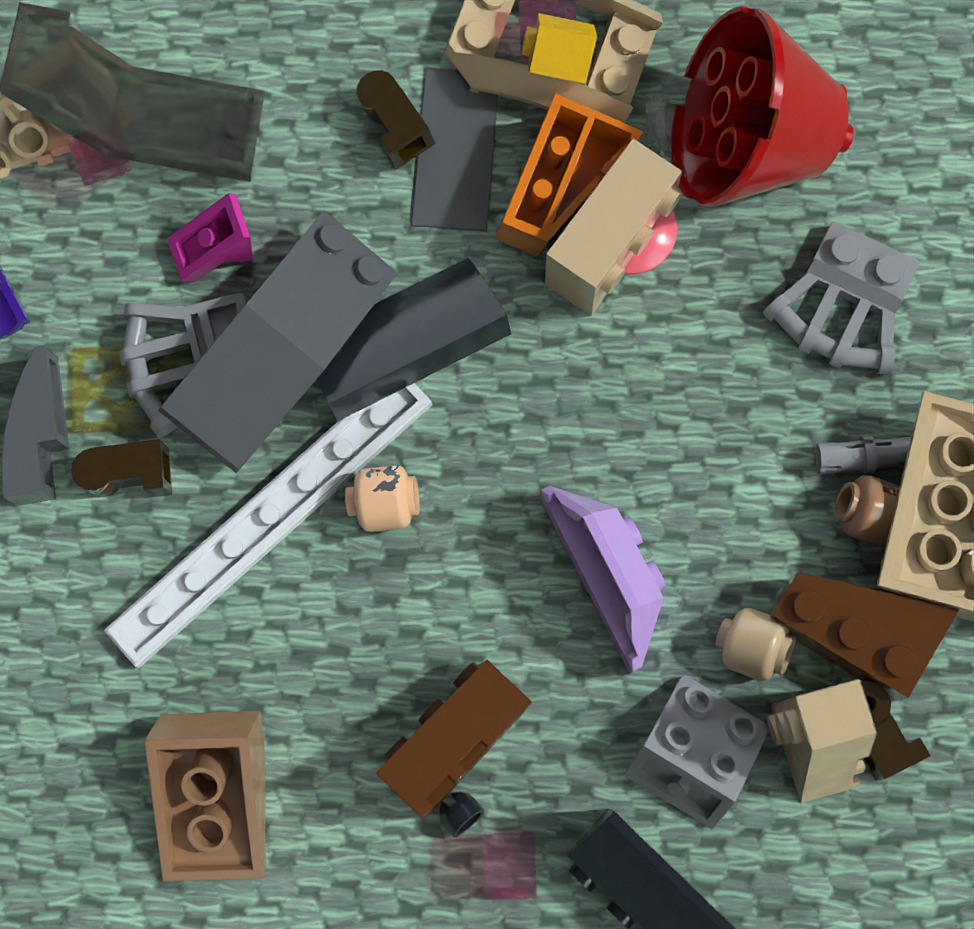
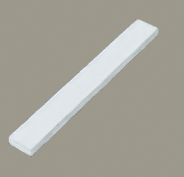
M413 383L338 421L104 630L105 633L135 667L140 668L432 406V401Z

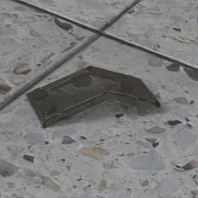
M19 2L1 79L0 94L107 157L251 182L265 98L264 90L134 67L72 27L69 11Z

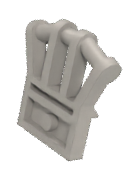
M832 221L807 273L784 294L777 297L762 314L770 322L775 320L799 345V350L807 354L812 350L830 359L828 364L838 369L841 366L876 368L877 374L890 375L895 359V349L893 346L895 314L903 301L902 299L916 273L920 261ZM814 285H817L826 291L809 326H807L790 306ZM837 296L857 304L839 341L820 333ZM868 311L878 314L877 349L852 347L853 341Z
M243 291L185 307L142 303L125 304L123 317L128 321L124 346L119 351L121 365L126 366L128 369L130 381L126 386L129 397L135 398L152 422L150 429L156 437H164L178 426L158 411L163 403L155 393L159 390L178 386L247 304ZM152 321L186 326V332L144 342L147 323ZM187 349L192 350L194 364L149 375L146 362L150 359Z

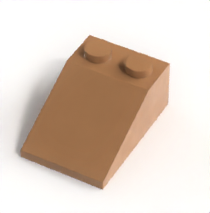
M260 711L160 714L145 739V749L163 881L264 879L266 874L265 750Z

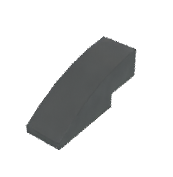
M45 345L36 346L33 349L21 373L11 401L4 432L1 464L3 498L17 506L56 499L51 452L70 449L59 360Z

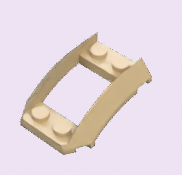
M463 0L443 56L454 71L457 68L470 85L469 91L477 94L479 91L519 100L548 110L555 93L625 123L633 109V106L630 104L656 31L663 24L661 13L634 0H565L609 17L586 84L584 85L578 82L529 73V65L494 58L515 0Z

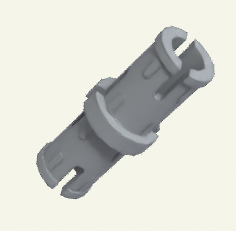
M871 435L860 436L859 441L817 443L815 446L817 472L819 475L836 472L861 471L863 475H874L876 470L904 468L912 436L894 439H873Z

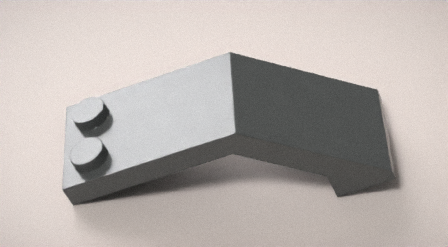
M323 211L158 411L237 473L325 370L398 273L326 211Z

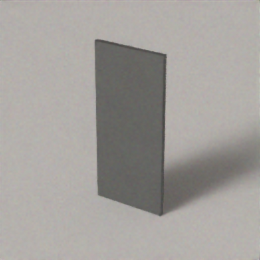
M426 67L422 119L429 127L435 145L418 155L412 226L487 231L498 95L481 91L477 94L469 91L470 85L458 69L454 71V69Z

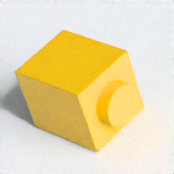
M538 13L536 26L526 27L521 55L528 56L529 73L586 84L597 40L595 26L593 24Z

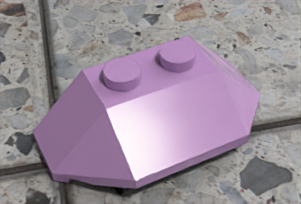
M552 486L541 489L540 500L628 673L632 674L638 671L643 665L664 599L660 590L665 588L666 584L655 562L652 560L645 563L637 545L643 543L637 526L630 516L623 519L616 507Z

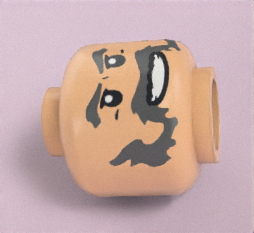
M398 465L359 470L354 480V486L346 487L345 503L348 516H357L360 526L367 532L406 528L412 520V515H419L420 512L419 489L416 477L408 476L406 470Z

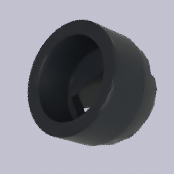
M462 791L451 793L457 803L450 807L442 801L439 810L443 825L454 838L466 832L485 812V809L472 795Z

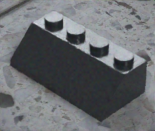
M608 809L567 853L568 857L574 862L568 871L589 892L598 885L612 899L606 908L627 929H630L635 923L642 929H736L614 810Z

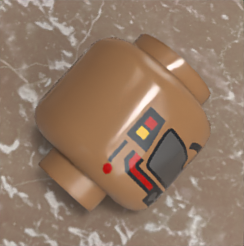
M863 475L853 482L846 483L837 496L834 508L835 517L839 520V525L844 534L876 546L886 547L900 486L868 475Z

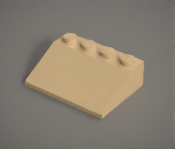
M924 391L920 398L877 587L904 597L959 609L956 616L974 622V404Z

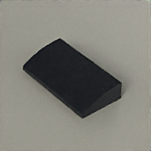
M467 258L374 304L316 380L337 421H340L511 335L508 318L483 276L472 261Z

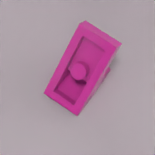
M226 194L167 238L181 281L196 282L224 261L247 263L253 261L251 238L236 194Z

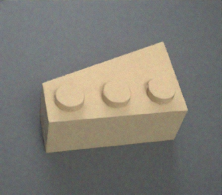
M633 138L547 252L545 285L592 317L607 293L610 294L620 282L626 271L625 267L634 254L638 256L650 241L654 230L651 228L659 216L667 217L677 205L683 193L678 190L682 170Z
M859 679L771 704L774 715L767 716L768 728L776 746L783 745L800 803L860 786L861 782L857 774L864 772L865 764L863 759H859L870 755L876 730Z

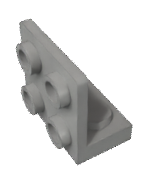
M683 675L675 686L648 738L632 759L624 776L713 830L736 802L769 732L768 724L687 675Z

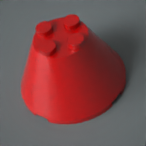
M744 6L735 7L724 13L712 24L696 47L683 76L691 79L684 107L675 105L673 115L671 157L672 164L682 170L679 188L686 198L696 200L700 205L717 206L811 178H819L831 166L838 153L846 152L853 141L854 128L848 123L849 107L846 86L837 83L763 10Z

